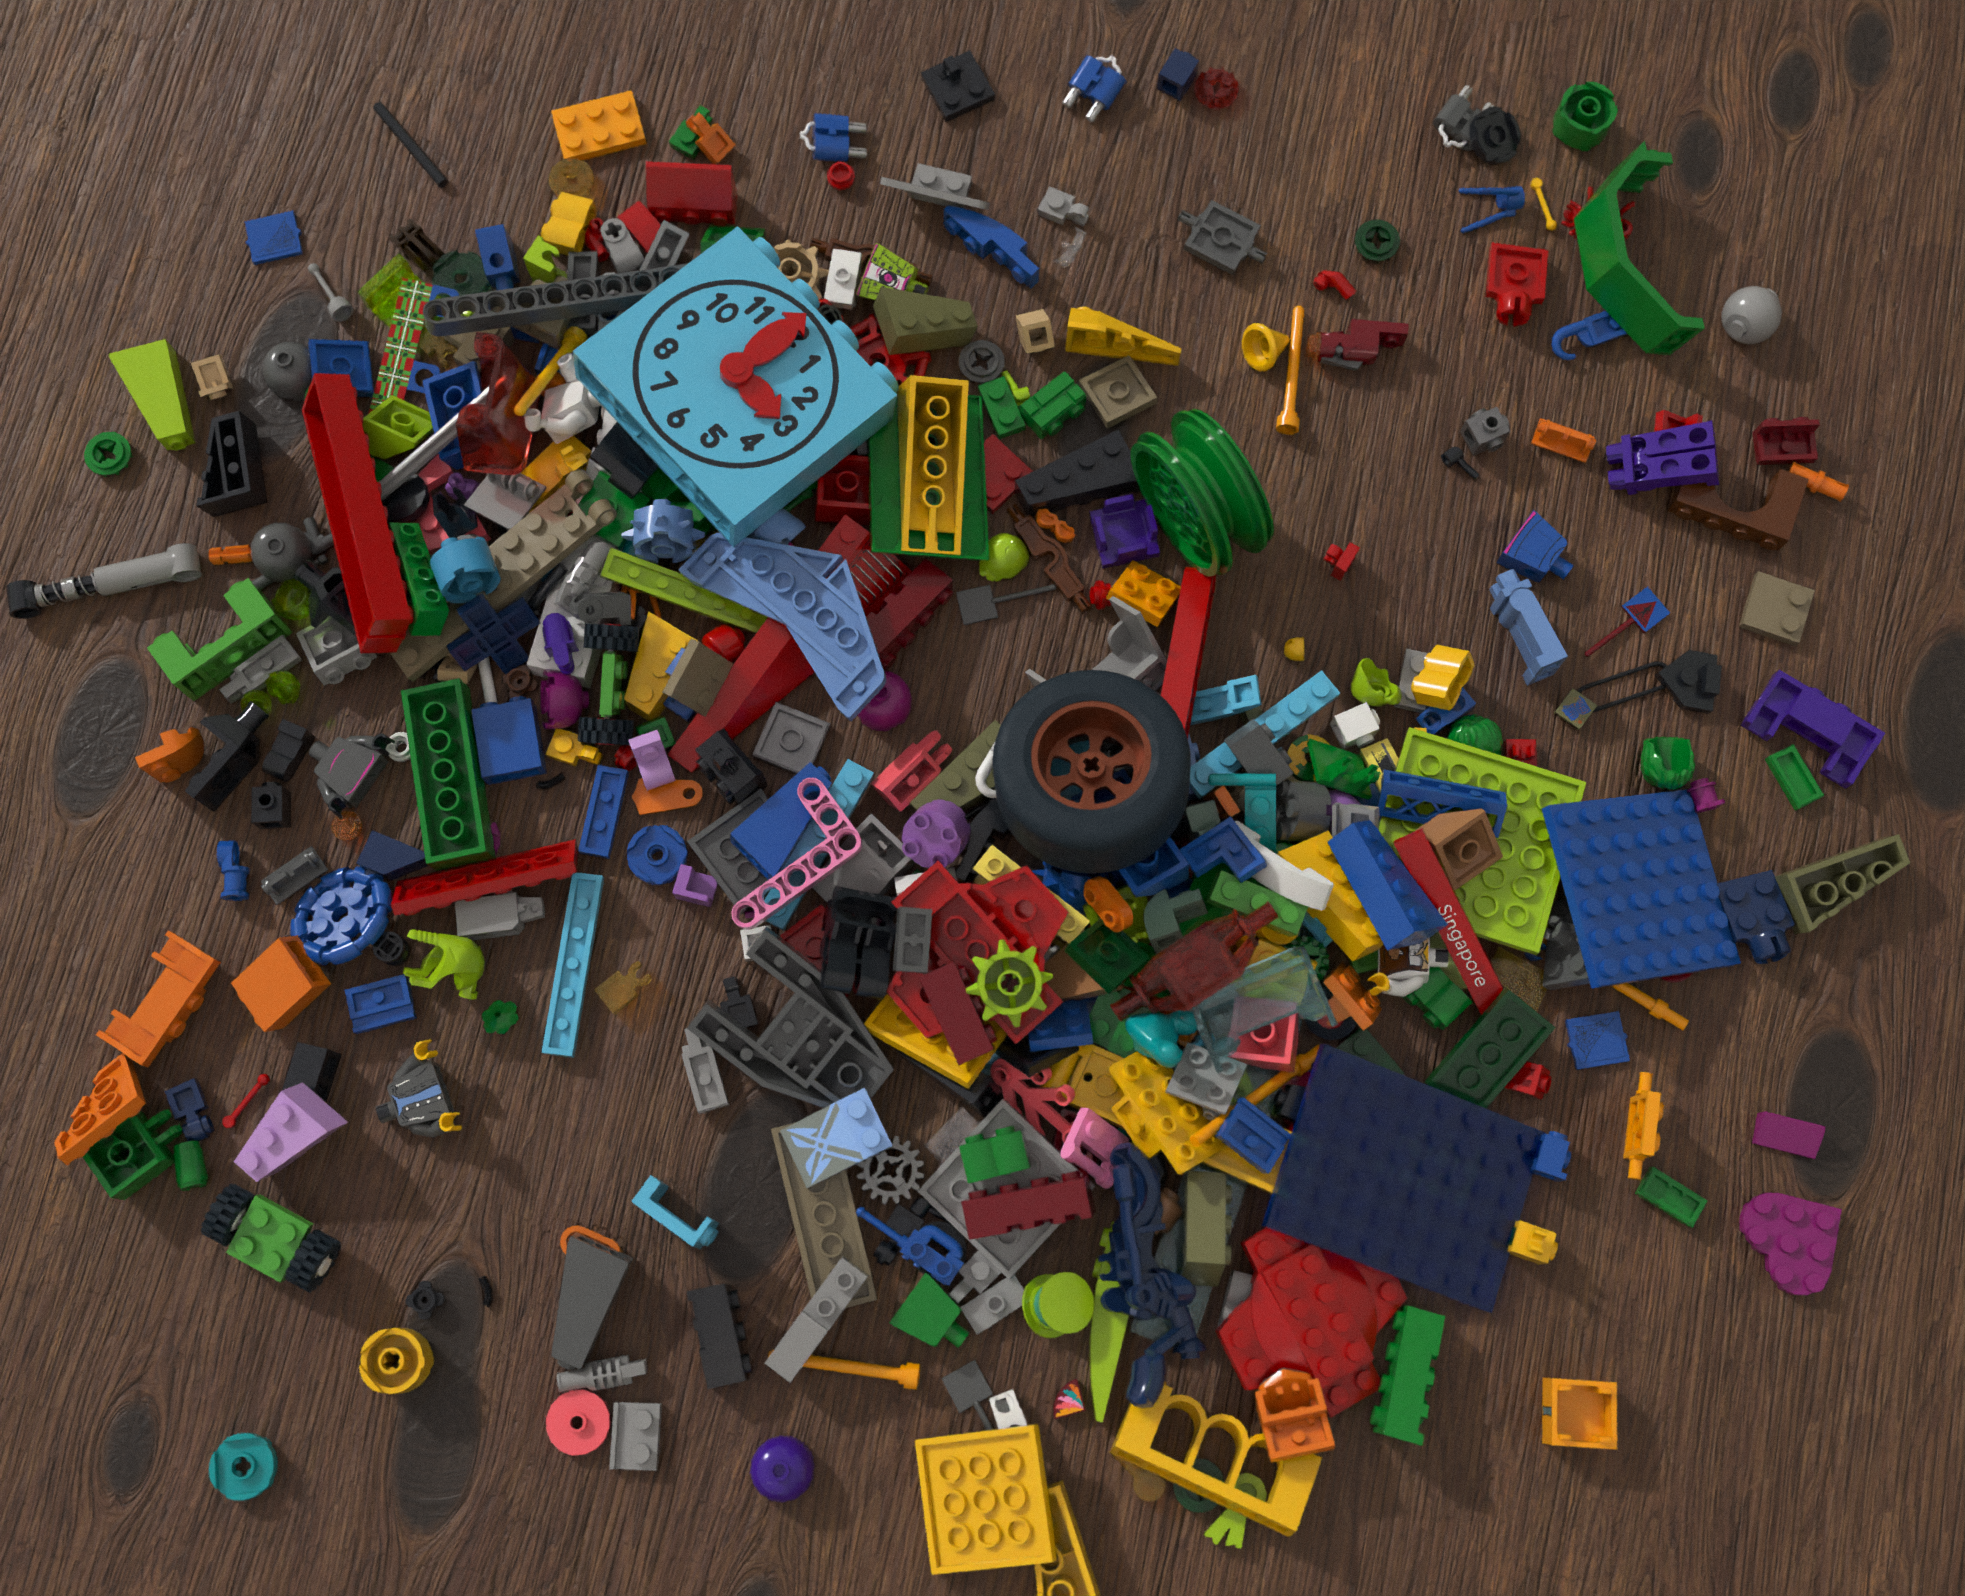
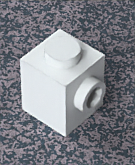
M1367 702L1335 715L1330 722V726L1343 750L1356 744L1358 748L1370 744L1375 740L1374 736L1380 729L1378 714L1374 709L1370 710Z

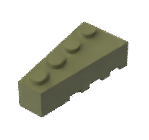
M996 720L910 802V809L913 814L922 805L933 800L950 801L960 807L965 813L967 809L987 799L978 790L975 777L977 770L996 740L1001 726ZM992 769L986 783L990 789L995 790Z
M1897 834L1877 839L1775 876L1795 924L1792 928L1794 934L1811 932L1827 918H1831L1840 912L1843 907L1865 895V892L1875 885H1879L1910 864V860L1900 835Z

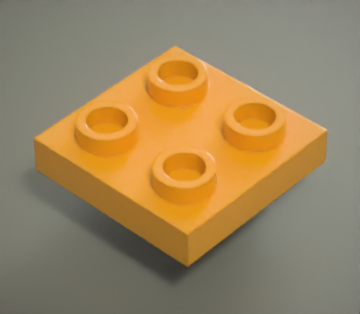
M1132 560L1109 590L1106 599L1109 600L1112 596L1118 598L1140 611L1145 621L1158 627L1179 598L1181 586L1150 570L1147 566Z

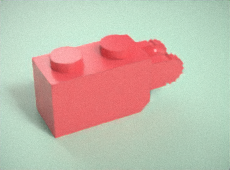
M937 730L929 733L918 744L912 743L870 783L888 805L899 812H902L940 774L942 769L939 765L953 750L946 743L931 755L928 754L941 739V735Z

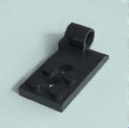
M618 422L615 423L589 457L611 474L608 482L631 500L634 499L659 468Z

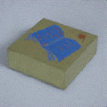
M1572 688L1554 714L1577 730H1580L1598 705Z

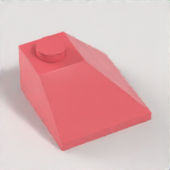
M1235 996L1227 1057L1262 1069L1294 1072L1298 1047V1003Z

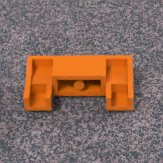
M169 930L165 936L170 939L160 953L154 951L151 957L167 967L132 1017H129L123 1012L114 1009L111 1015L115 1018L106 1031L99 1030L96 1036L124 1053L130 1059L148 1068L166 1041L171 1043L173 1039L178 1038L183 1033L186 1027V1020L192 1012L200 1008L204 1001L203 996L207 991L204 989V986L221 963Z

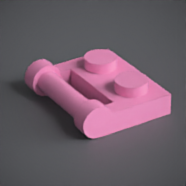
M1080 1107L1061 1149L1060 1156L1068 1163L1074 1162L1094 1177L1099 1186L1108 1189L1114 1184L1113 1169L1115 1168L1111 1164L1110 1154L1117 1145L1127 1143L1129 1138L1091 1109ZM1080 1145L1102 1160L1101 1166L1081 1152Z

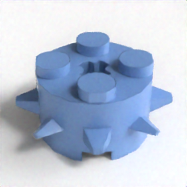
M656 499L653 501V505L634 511V518L630 521L633 529L625 531L621 535L622 538L633 541L635 555L643 560L658 563V558H672V563H678L692 556V549L696 548L693 545V541L704 538L705 532L693 528L694 518L692 510L671 505V502L667 499Z

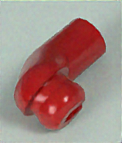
M593 218L589 222L584 240L590 251H597L598 261L603 262L608 259L610 254L603 245L604 239L601 234V226L604 221L600 218Z

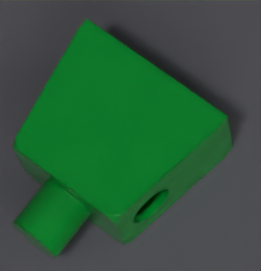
M927 1273L923 1275L889 1322L896 1328L933 1347H936L944 1337L959 1348L969 1334L966 1329L955 1322L962 1310Z

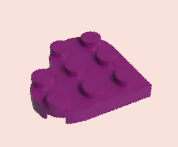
M1767 1192L1753 1197L1743 1206L1739 1216V1229L1741 1233H1744L1746 1241L1752 1246L1751 1248L1765 1255V1269L1767 1272L1769 1271L1771 1279L1778 1285L1776 1286L1778 1289L1790 1295H1809L1822 1291L1830 1277L1842 1209L1781 1193Z

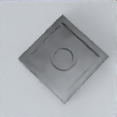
M775 702L752 756L755 759L797 774L808 763L815 764L831 724Z

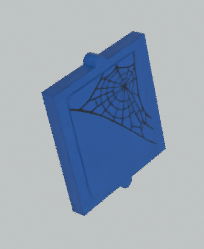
M294 211L245 221L248 236L246 244L250 247L254 265L303 254L300 241L302 232L297 227Z
M1619 1011L1565 1020L1569 1037L1567 1046L1571 1048L1576 1070L1630 1061L1625 1041L1627 1034L1623 1032Z

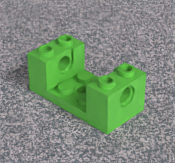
M249 578L233 584L229 591L223 595L243 623L227 629L224 636L214 643L204 645L198 654L189 644H184L173 630L169 633L161 634L154 640L153 644L147 647L171 683L193 701L234 673V668L279 636L283 635L286 638L293 633L269 599Z

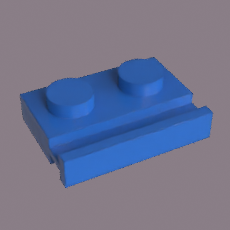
M404 974L345 990L350 1019L353 1023L352 1029L355 1034L417 1018L414 1011L409 978Z
M1238 1098L1236 1101L1237 1105L1230 1111L1215 1136L1260 1172L1269 1174L1283 1152L1285 1143L1292 1135L1247 1099Z

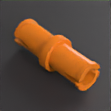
M1793 462L1788 471L1808 478L1806 487L1810 488V492L1815 494L1817 491L1839 502L1843 500L1849 488L1848 484L1825 476V472L1821 470L1815 472L1796 462Z

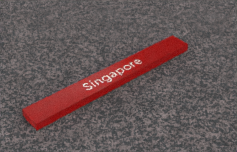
M1421 828L1394 840V845L1406 869L1448 924L1439 933L1482 1015L1503 991L1504 987L1426 833Z

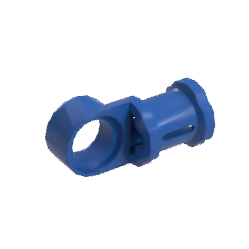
M236 840L219 841L217 845V861L221 868V873L224 874V892L221 893V899L229 901L249 899V893L246 892V878L250 874V868L239 866L240 851Z

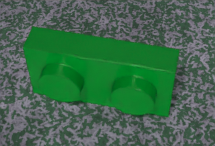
M1005 376L978 385L979 395L982 396V402L999 440L1025 430L1026 425Z

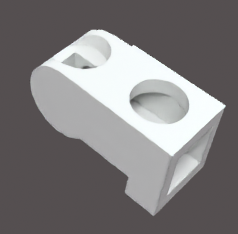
M1013 1389L989 1398L999 1429L1027 1425Z

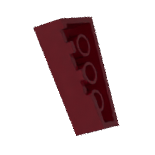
M926 558L901 582L899 586L901 591L898 594L895 592L890 593L883 600L878 614L871 612L866 617L885 671L894 664L897 659L895 655L902 647L906 649L911 645L916 637L914 633L921 626L926 627L935 615L933 613L940 604L944 606L953 596V579Z
M1080 1170L1062 1173V1180L1050 1182L1049 1176L1030 1180L1031 1186L1019 1188L1018 1183L999 1186L1000 1192L988 1194L987 1189L969 1192V1198L961 1201L969 1240L1009 1233L1013 1231L1012 1229L1016 1228L1019 1230L1032 1229L1042 1226L1046 1222H1050V1224L1065 1223L1075 1219L1076 1216H1080L1081 1220L1092 1218L1096 1213L1089 1175L1081 1176Z

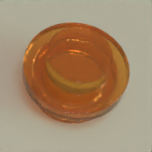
M343 811L341 812L343 818L340 819L335 816L331 824L335 837L342 841H351L360 835L363 824L361 818L356 813Z

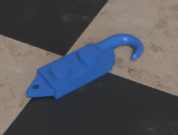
M1603 311L1560 328L1553 335L1551 345L1556 356L1563 360H1572L1576 358V355L1565 353L1561 348V341L1567 337L1576 335L1582 345L1592 348L1628 334L1607 311Z

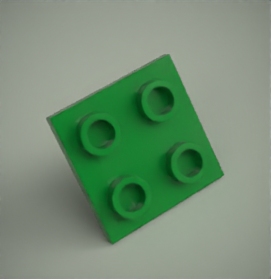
M1309 739L1307 745L1318 784L1367 800L1372 797L1369 785L1376 783L1379 779L1380 772L1377 771L1379 766L1371 764L1369 767L1364 768L1361 755Z

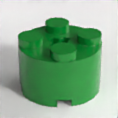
M1593 81L1569 87L1564 93L1553 118L1552 131L1554 136L1559 138L1564 144L1581 151H1589L1600 144L1606 137L1618 111L1612 92L1606 86Z

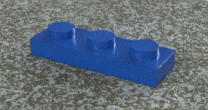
M598 765L578 849L580 854L610 859L629 776L628 770Z

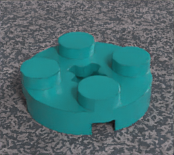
M239 1433L226 1438L217 1451H214L209 1462V1476L212 1485L219 1489L222 1494L226 1495L225 1497L236 1501L252 1499L269 1489L274 1482L278 1467L277 1455L272 1447V1442L268 1438L261 1437L255 1433ZM242 1457H246L247 1462L251 1463V1469L247 1470L246 1476H243L242 1471L236 1470V1464L241 1463Z

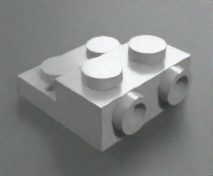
M331 616L316 629L310 625L296 633L313 672L324 686L329 683H340L344 679L345 674L355 669H366L370 666L371 660L377 658L376 653H360L357 637Z

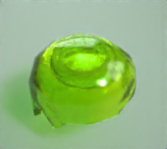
M295 579L285 581L277 589L275 598L272 599V603L276 608L275 612L285 619L294 621L307 618L310 615L308 599L311 592Z

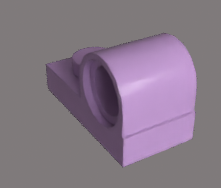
M658 730L629 739L647 791L676 781Z

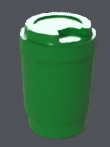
M188 1141L173 1146V1159L178 1188L181 1191H189L194 1187H205L208 1182V1174L200 1142Z

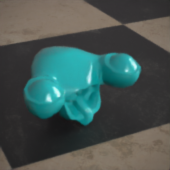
M1175 1011L1167 1015L1141 1013L1133 1015L1125 1021V1027L1134 1043V1049L1144 1056L1153 1058L1157 1063L1166 1068L1176 1067L1182 1059L1183 1051L1177 1046L1178 1035H1191L1201 1026V1021L1191 1011Z

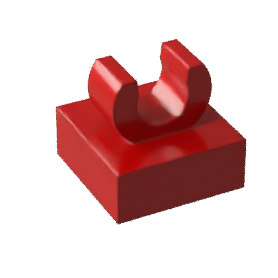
M1349 542L1345 551H1343L1337 545L1331 544L1323 559L1327 563L1335 565L1331 576L1341 581L1354 561L1360 547Z
M1506 739L1503 742L1504 757L1537 766L1536 739Z

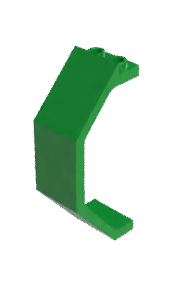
M1644 141L1610 173L1575 216L1574 223L1586 290L1645 353L1671 355L1704 330L1705 327L1703 318L1684 317L1676 313L1630 262L1627 255L1617 191L1641 193L1643 191L1642 185L1646 181H1654L1655 177L1660 175L1659 169L1673 164L1671 153L1647 150Z

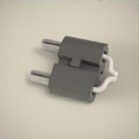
M1464 86L1459 95H1451L1433 121L1434 127L1444 138L1443 144L1447 147L1454 145L1466 151L1473 149L1469 136L1470 125L1474 117L1481 111L1478 108L1475 111L1470 108L1471 103L1467 101V98L1472 93V88L1468 90L1470 86ZM1486 103L1482 110L1489 108L1492 103ZM1450 134L1454 139L1448 142V135Z

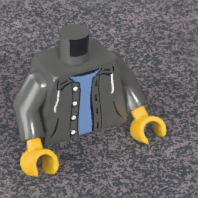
M431 1039L415 1044L414 1052L395 1073L393 1082L387 1086L391 1101L376 1106L375 1109L382 1124L397 1118L399 1125L402 1128L409 1129L412 1134L435 1138L449 1131H460L462 1126H454V1119L460 1113L454 1110L439 1064L432 1060L427 1061L438 1055L437 1050L428 1051V1044L432 1042Z

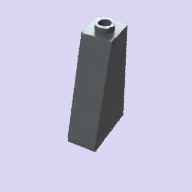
M577 1232L570 1236L567 1244L551 1357L558 1359L557 1363L568 1370H575V1368L581 1370L587 1363L634 1259Z

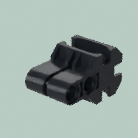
M835 886L832 900H828L822 920V931H825L820 943L819 952L821 957H823L820 981L822 989L849 994L854 983V995L879 1000L884 999L889 981L890 952L892 951L896 935V924L893 923V918L897 913V908L892 904V901L895 899L894 897Z

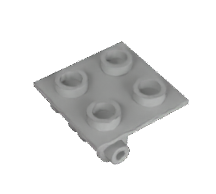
M488 460L483 468L487 476L464 506L509 530L527 515L547 487L499 461Z
M1187 1043L1182 1059L1177 1065L1165 1093L1202 1106L1203 1116L1208 1120H1214L1220 1114L1226 1115L1247 1064Z

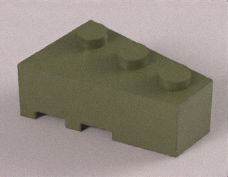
M1187 1172L1183 1211L1184 1243H1182V1254H1184V1268L1181 1276L1190 1280L1194 1285L1218 1287L1225 1265H1230L1231 1245H1226V1234L1231 1233V1215H1226V1204L1231 1203L1232 1188L1231 1185H1226V1173Z

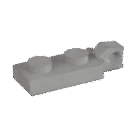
M283 635L279 636L234 668V673L230 676L232 681L219 690L232 704L243 696L248 698L252 694H256L301 662L302 659Z
M684 1029L688 1045L682 1047L683 1054L681 1055L698 1114L729 1106L714 1049L690 1030Z

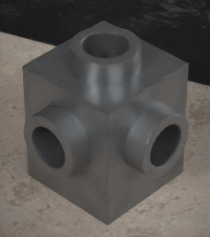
M1497 407L1488 411L1486 408H1483L1473 413L1465 421L1460 433L1474 456L1486 450L1493 452L1501 448L1510 433V424L1507 417L1503 414L1501 415Z

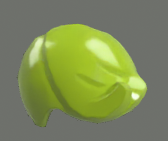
M999 533L988 540L989 561H979V574L992 582L1000 581L1003 578L1010 579L1015 577L1029 562V552L1021 539L1012 534Z
M1369 658L1362 659L1359 662L1351 681L1353 697L1361 703L1367 702L1368 706L1372 707L1399 704L1402 692L1396 684L1390 683L1388 670L1379 669Z

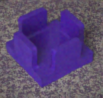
M1133 494L1106 499L1104 508L1089 511V518L1102 569L1128 564L1132 560L1137 562L1159 557L1160 551L1157 543L1158 528L1152 505H1147L1145 499L1135 501Z

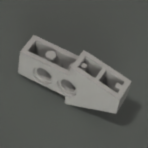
M843 1256L789 1328L765 1364L791 1383L869 1275Z

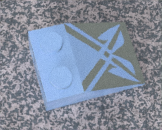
M865 1088L780 1131L806 1188L892 1147Z

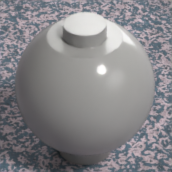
M1759 286L1744 287L1734 292L1725 302L1721 316L1722 325L1726 333L1733 340L1742 344H1757L1765 341L1775 333L1781 322L1782 309L1778 295L1773 290Z

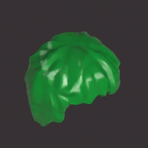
M1477 714L1462 716L1450 727L1448 739L1501 755L1503 744L1501 728L1487 717L1484 718Z
M1663 736L1643 740L1641 771L1643 778L1648 784L1661 789L1675 790L1692 779L1696 764L1690 739Z

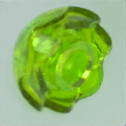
M281 670L268 674L269 677L264 682L267 684L268 693L273 697H277L281 704L295 703L300 695V683L296 677L287 671Z

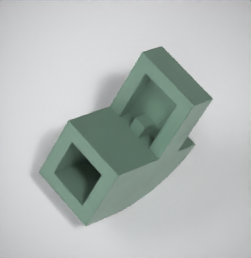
M1206 800L1186 806L1184 815L1187 817L1189 827L1187 836L1190 842L1221 823L1214 800Z
M1164 889L1155 894L1148 902L1144 911V924L1156 954L1185 945L1179 923L1208 914L1199 889L1181 892L1171 899L1167 890Z

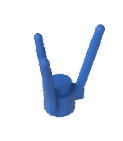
M1521 186L1460 188L1458 191L1461 194L1496 195L1497 207L1504 210L1462 228L1461 233L1475 230L1505 217L1515 216L1516 210L1522 209L1525 203L1523 188Z

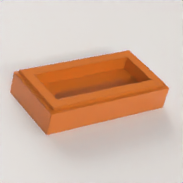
M1225 786L1215 788L1203 797L1204 801H1215L1220 820L1232 817L1240 812Z

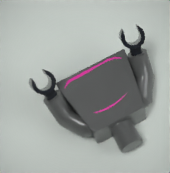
M380 733L376 736H349L347 739L337 737L330 747L321 741H316L312 745L309 756L319 761L314 768V773L319 776L317 780L318 789L329 810L338 818H343L341 811L345 807L350 809L358 807L384 770L388 761L381 754L389 756L390 753L386 751V747L390 743H395L393 739Z

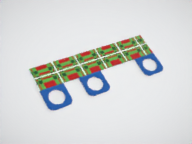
M406 278L402 279L369 413L391 395L404 400L407 389L425 393L424 387H420L415 381V375L419 370L428 369L432 372L433 376L440 374V369L436 365L414 361L424 323L423 308L425 304L435 299L440 293H447L451 297L459 296L455 289Z

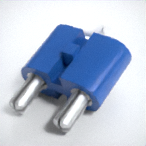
M1112 55L1109 58L1086 56L1068 83L1071 90L1065 97L1063 105L1071 108L1078 95L1085 99L1089 98L1093 106L1087 113L1086 119L1090 122H1094L1102 109L1108 110L1126 83V79L1121 75L1120 67L1116 65L1117 58ZM1112 61V66L1116 71L1110 67H1104L1102 62Z
M814 113L813 122H809L806 125L805 131H800V139H803L807 148L813 151V160L847 163L848 157L866 158L867 156L866 148L849 147L848 132L866 133V123L849 122L848 116ZM811 126H813V146L810 145L809 139L804 136L809 132Z

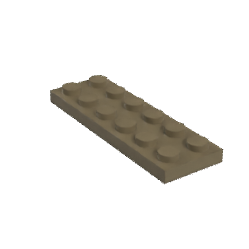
M792 1124L772 1128L771 1132L811 1299L839 1260L844 1256L869 1275L845 1308L877 1300L847 1171L844 1170L806 1188L780 1132Z

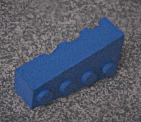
M1371 820L1353 822L1327 842L1387 951L1420 944L1448 925Z

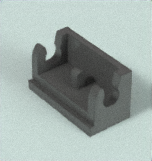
M897 908L893 971L928 973L932 909Z

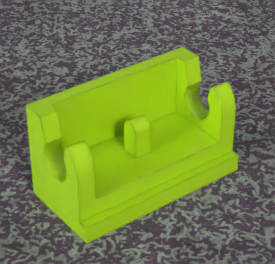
M539 235L523 257L532 281L541 280L545 283H553L558 275L567 279V273L555 266L551 256L553 254L556 257H560L558 249L544 242L543 237Z

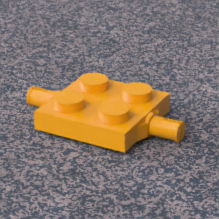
M1639 1072L1638 1090H1636L1635 1096L1630 1097L1623 1159L1630 1160L1627 1178L1633 1180L1642 1179V1165L1645 1158L1654 1156V1152H1657L1660 1146V1134L1657 1133L1658 1121L1662 1119L1664 1104L1660 1102L1661 1093L1651 1091L1653 1074L1648 1072Z

